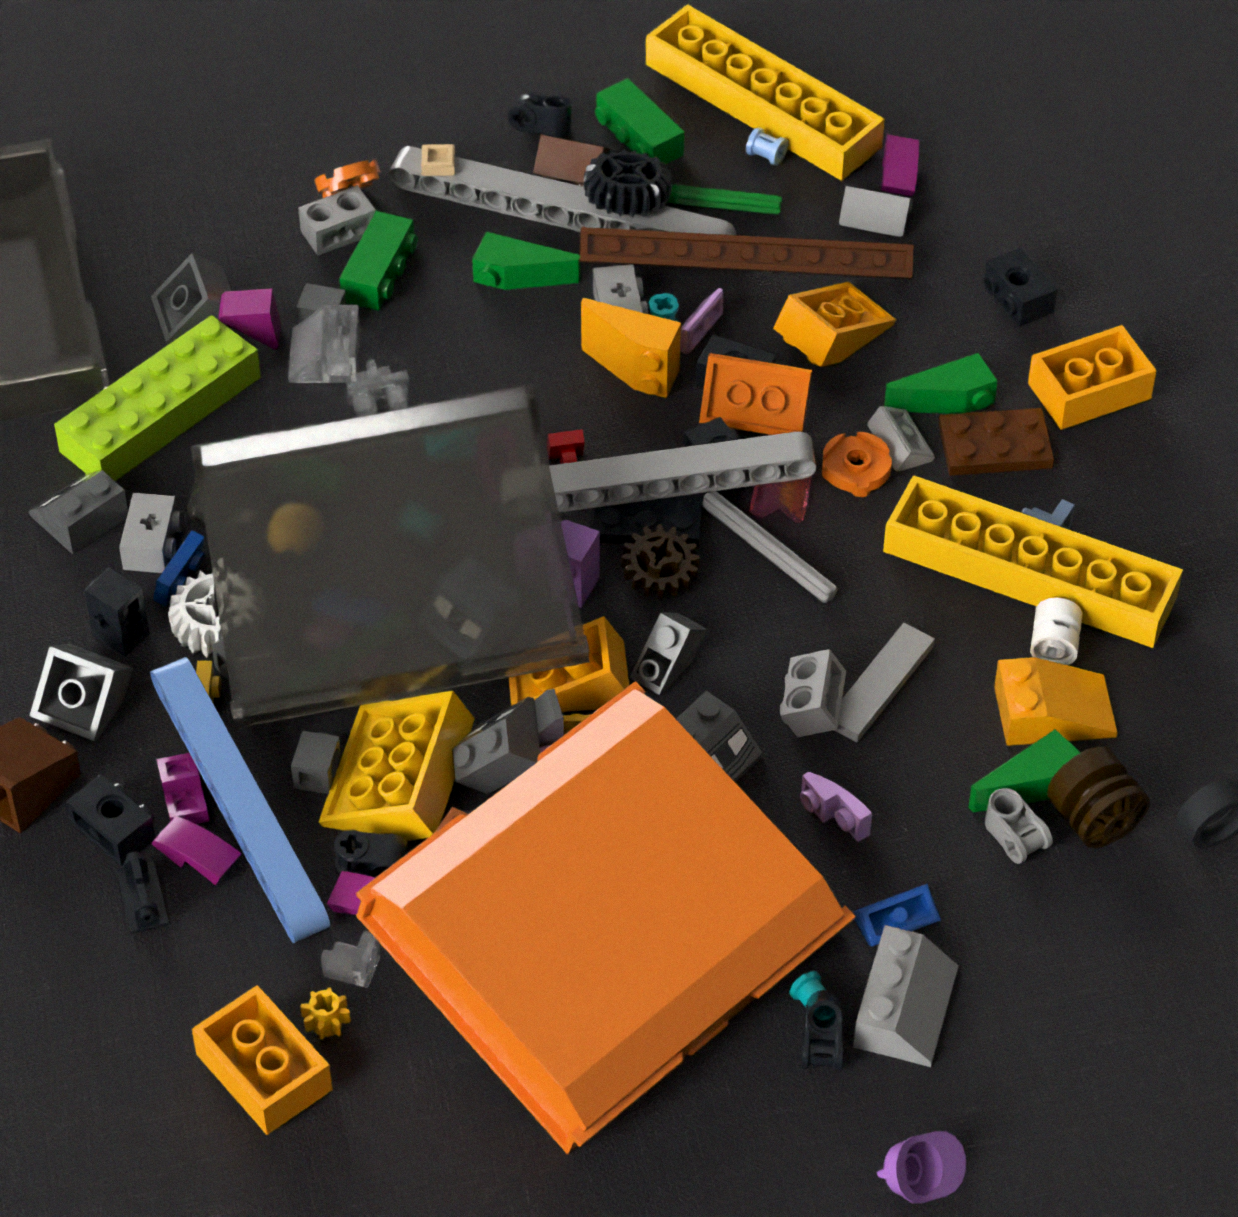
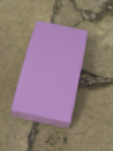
M810 772L802 776L800 799L808 812H814L822 823L835 817L839 827L845 832L848 831L857 842L870 835L872 812L861 801L841 786L824 777Z

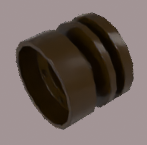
M1103 746L1088 749L1069 760L1053 776L1047 789V797L1065 819H1070L1069 825L1088 848H1101L1123 838L1144 818L1150 805L1148 795L1139 787V784L1132 776L1127 775V769L1111 749Z

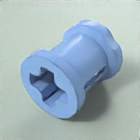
M758 127L749 136L746 153L749 155H760L769 159L770 164L777 166L785 157L788 140L783 137L777 139L765 134L764 129Z

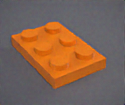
M710 353L707 361L699 423H706L721 417L726 425L733 429L769 435L803 432L812 370Z

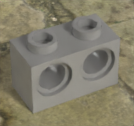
M359 186L298 207L300 230L317 256L360 240L375 214L374 207Z
M830 649L790 658L788 674L785 676V692L783 702L780 705V716L797 738L836 730L838 727L846 670Z

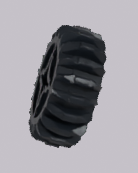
M623 149L617 153L609 151L608 155L602 153L598 155V158L591 159L584 172L583 188L585 196L588 197V202L596 204V209L598 210L605 209L607 214L617 213L620 217L630 215L634 218L635 215L639 214L645 217L648 212L654 214L658 212V209L665 208L666 202L669 201L672 194L671 171L667 169V164L660 162L659 158H650L648 153L639 154L636 150L626 152Z

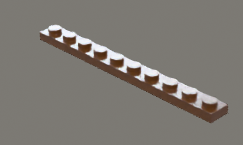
M581 227L579 262L911 279L913 274L914 245Z

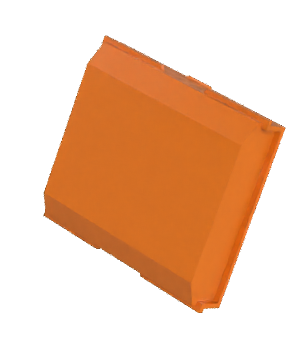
M636 681L541 752L537 757L538 762L473 812L467 816L459 814L356 893V896L361 901L356 917L567 1154L577 1146L581 1147L594 1137L600 1130L679 1066L685 1056H691L726 1028L728 1021L755 998L759 999L856 917L846 905L841 908L824 877L664 706L645 695L646 691Z

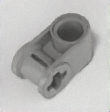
M1001 788L991 794L985 816V827L1000 843L1013 862L1021 864L1027 859V855L1039 848L1047 849L1051 847L1053 839L1049 828L1041 818L1036 816L1016 791L1009 788Z

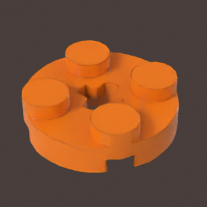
M374 159L370 164L368 160L335 169L334 177L326 179L325 174H323L314 181L318 193H322L323 198L351 186H359L361 190L373 185V181L380 179L379 174L381 172L377 160Z
M857 432V436L845 437L846 433L833 437L823 450L822 476L825 480L841 490L851 492L856 497L868 496L871 490L881 487L888 480L891 474L892 458L889 455V447L882 439L866 432ZM859 459H860V460H863V464H862V465H854V464H851V462H850V461L856 462V461H858Z

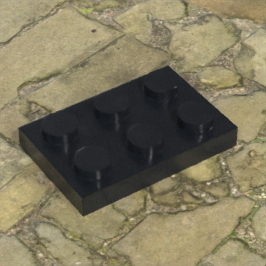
M702 493L595 507L593 529L600 531V543L625 544L631 543V535L633 533L642 536L643 527L647 526L651 532H656L658 524H662L664 532H669L672 527H676V535L678 537L687 533L689 535L688 544L696 543L697 548H699Z

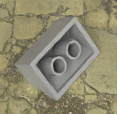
M885 925L856 1020L853 1047L931 1067L957 975L958 965L923 934Z

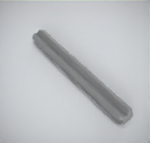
M717 491L705 494L701 503L704 509L821 602L827 603L834 599L838 590L836 585Z

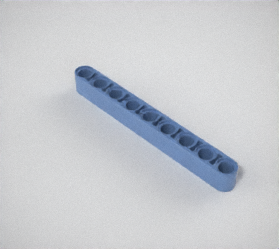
M184 657L150 672L151 679L159 698L290 940L296 943L329 928L330 920L321 899L189 659Z

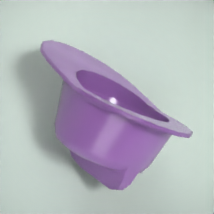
M933 1131L910 1137L906 1141L899 1142L891 1147L885 1157L884 1169L877 1171V1176L885 1179L893 1192L904 1197L909 1202L924 1203L946 1197L957 1190L966 1172V1156L962 1144L954 1135L947 1131Z

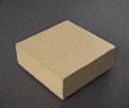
M455 144L422 145V176H454Z

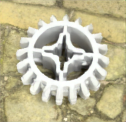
M214 568L212 574L205 575L200 571L197 579L187 577L186 586L178 585L176 595L171 596L168 617L172 633L175 637H178L181 646H189L193 654L202 650V653L207 658L212 653V644L247 623L257 633L265 629L266 614L268 612L264 594L261 588H257L254 579L247 580L243 572L233 576L230 568L225 573H219Z

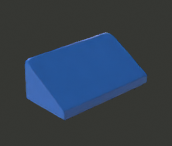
M928 884L852 911L856 916L854 920L870 947L880 943L885 925L914 931L941 920Z

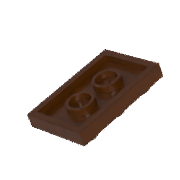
M1042 408L939 415L938 424L949 476L1053 468L1054 458Z

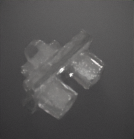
M374 359L366 360L367 371L355 373L357 381L346 383L347 394L345 398L347 405H353L359 419L377 414L375 400L386 398L390 411L407 408L409 385L407 370L391 373L389 366L377 368Z

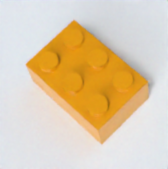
M1120 325L1032 355L1028 384L1062 430L1151 399L1157 370L1124 326Z
M258 985L192 1028L196 1055L266 1135L332 1091L329 1064Z

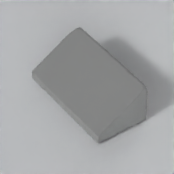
M879 406L869 420L868 427L873 435L882 439L889 447V455L892 458L894 470L903 471L932 462L935 458L934 454L906 409Z

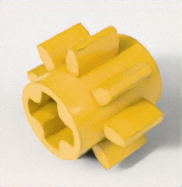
M331 988L316 993L311 991L309 1004L305 1003L300 1006L301 1015L305 1018V1031L310 1032L314 1030L321 1040L324 1037H330L335 1034L340 1036L342 1023L347 1024L351 1022L350 1010L346 1009V996L338 997L332 992Z

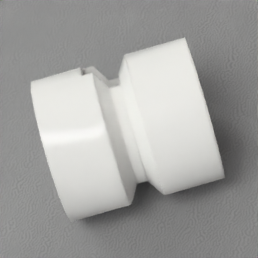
M1049 598L1041 601L1036 606L1030 648L1032 657L1064 665L1072 664L1077 659L1083 613L1076 603L1063 598Z

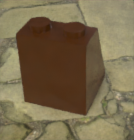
M19 716L0 726V821L21 834L81 774L78 752L69 742L64 740L60 742L49 735L41 725L37 723L31 724Z

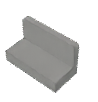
M846 186L839 224L841 226L902 237L908 212L912 210L914 199Z

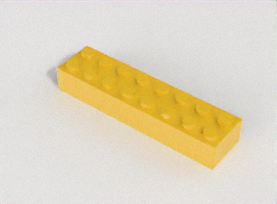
M688 4L646 36L647 66L753 129L759 127L764 129L765 134L777 139L780 137L786 138L788 140L787 149L841 181L882 148L884 118Z
M914 475L887 521L883 549L885 553L1033 606H1037L1041 601L1049 598L1070 600L1081 608L1083 613L1081 623L1151 648L1154 647L1178 597L1183 569Z

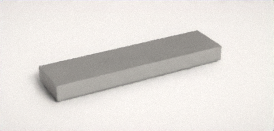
M903 623L842 698L838 727L834 731L858 743L932 650L935 638Z

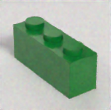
M628 78L596 93L595 115L600 124L609 128L615 134L617 140L620 143H624L632 152L636 150L639 154L648 153L650 158L657 157L660 162L665 164L684 156V131Z
M379 211L375 212L339 278L340 289L345 290L346 303L379 311L385 298L389 299L391 297L394 281L397 276H402L409 253L413 254L417 247L418 236L414 234L412 219Z

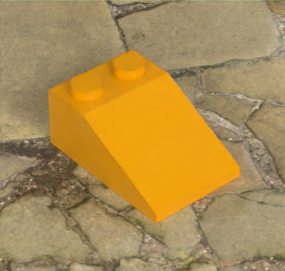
M850 282L789 295L773 329L783 336L786 343L802 351L812 364L823 367L842 362L892 327L896 319Z
M583 298L581 302V350L634 390L667 398L680 370L681 322Z
M604 616L507 656L511 706L528 696L536 700L546 690L555 689L561 712L598 710L629 686L624 641Z
M1036 657L998 660L994 688L1006 746L1034 744L1055 729L1068 741L1117 737L1116 724L1104 674Z

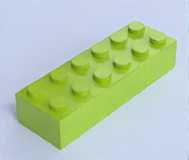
M213 315L209 316L56 422L54 426L59 452L86 474L103 470L116 481L260 379L258 349Z

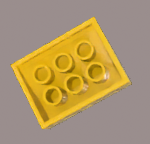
M447 691L360 705L321 813L319 824L322 827L343 831L356 830L376 834H396L404 837L407 841L426 839L432 836L440 825L455 780L453 748L471 732L475 720L455 692Z

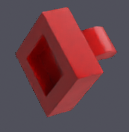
M583 429L548 434L546 447L549 460L560 458V464L577 462L576 456L583 455L584 451Z

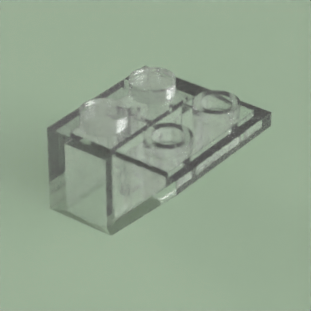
M323 305L292 328L289 383H357L360 349L358 305Z

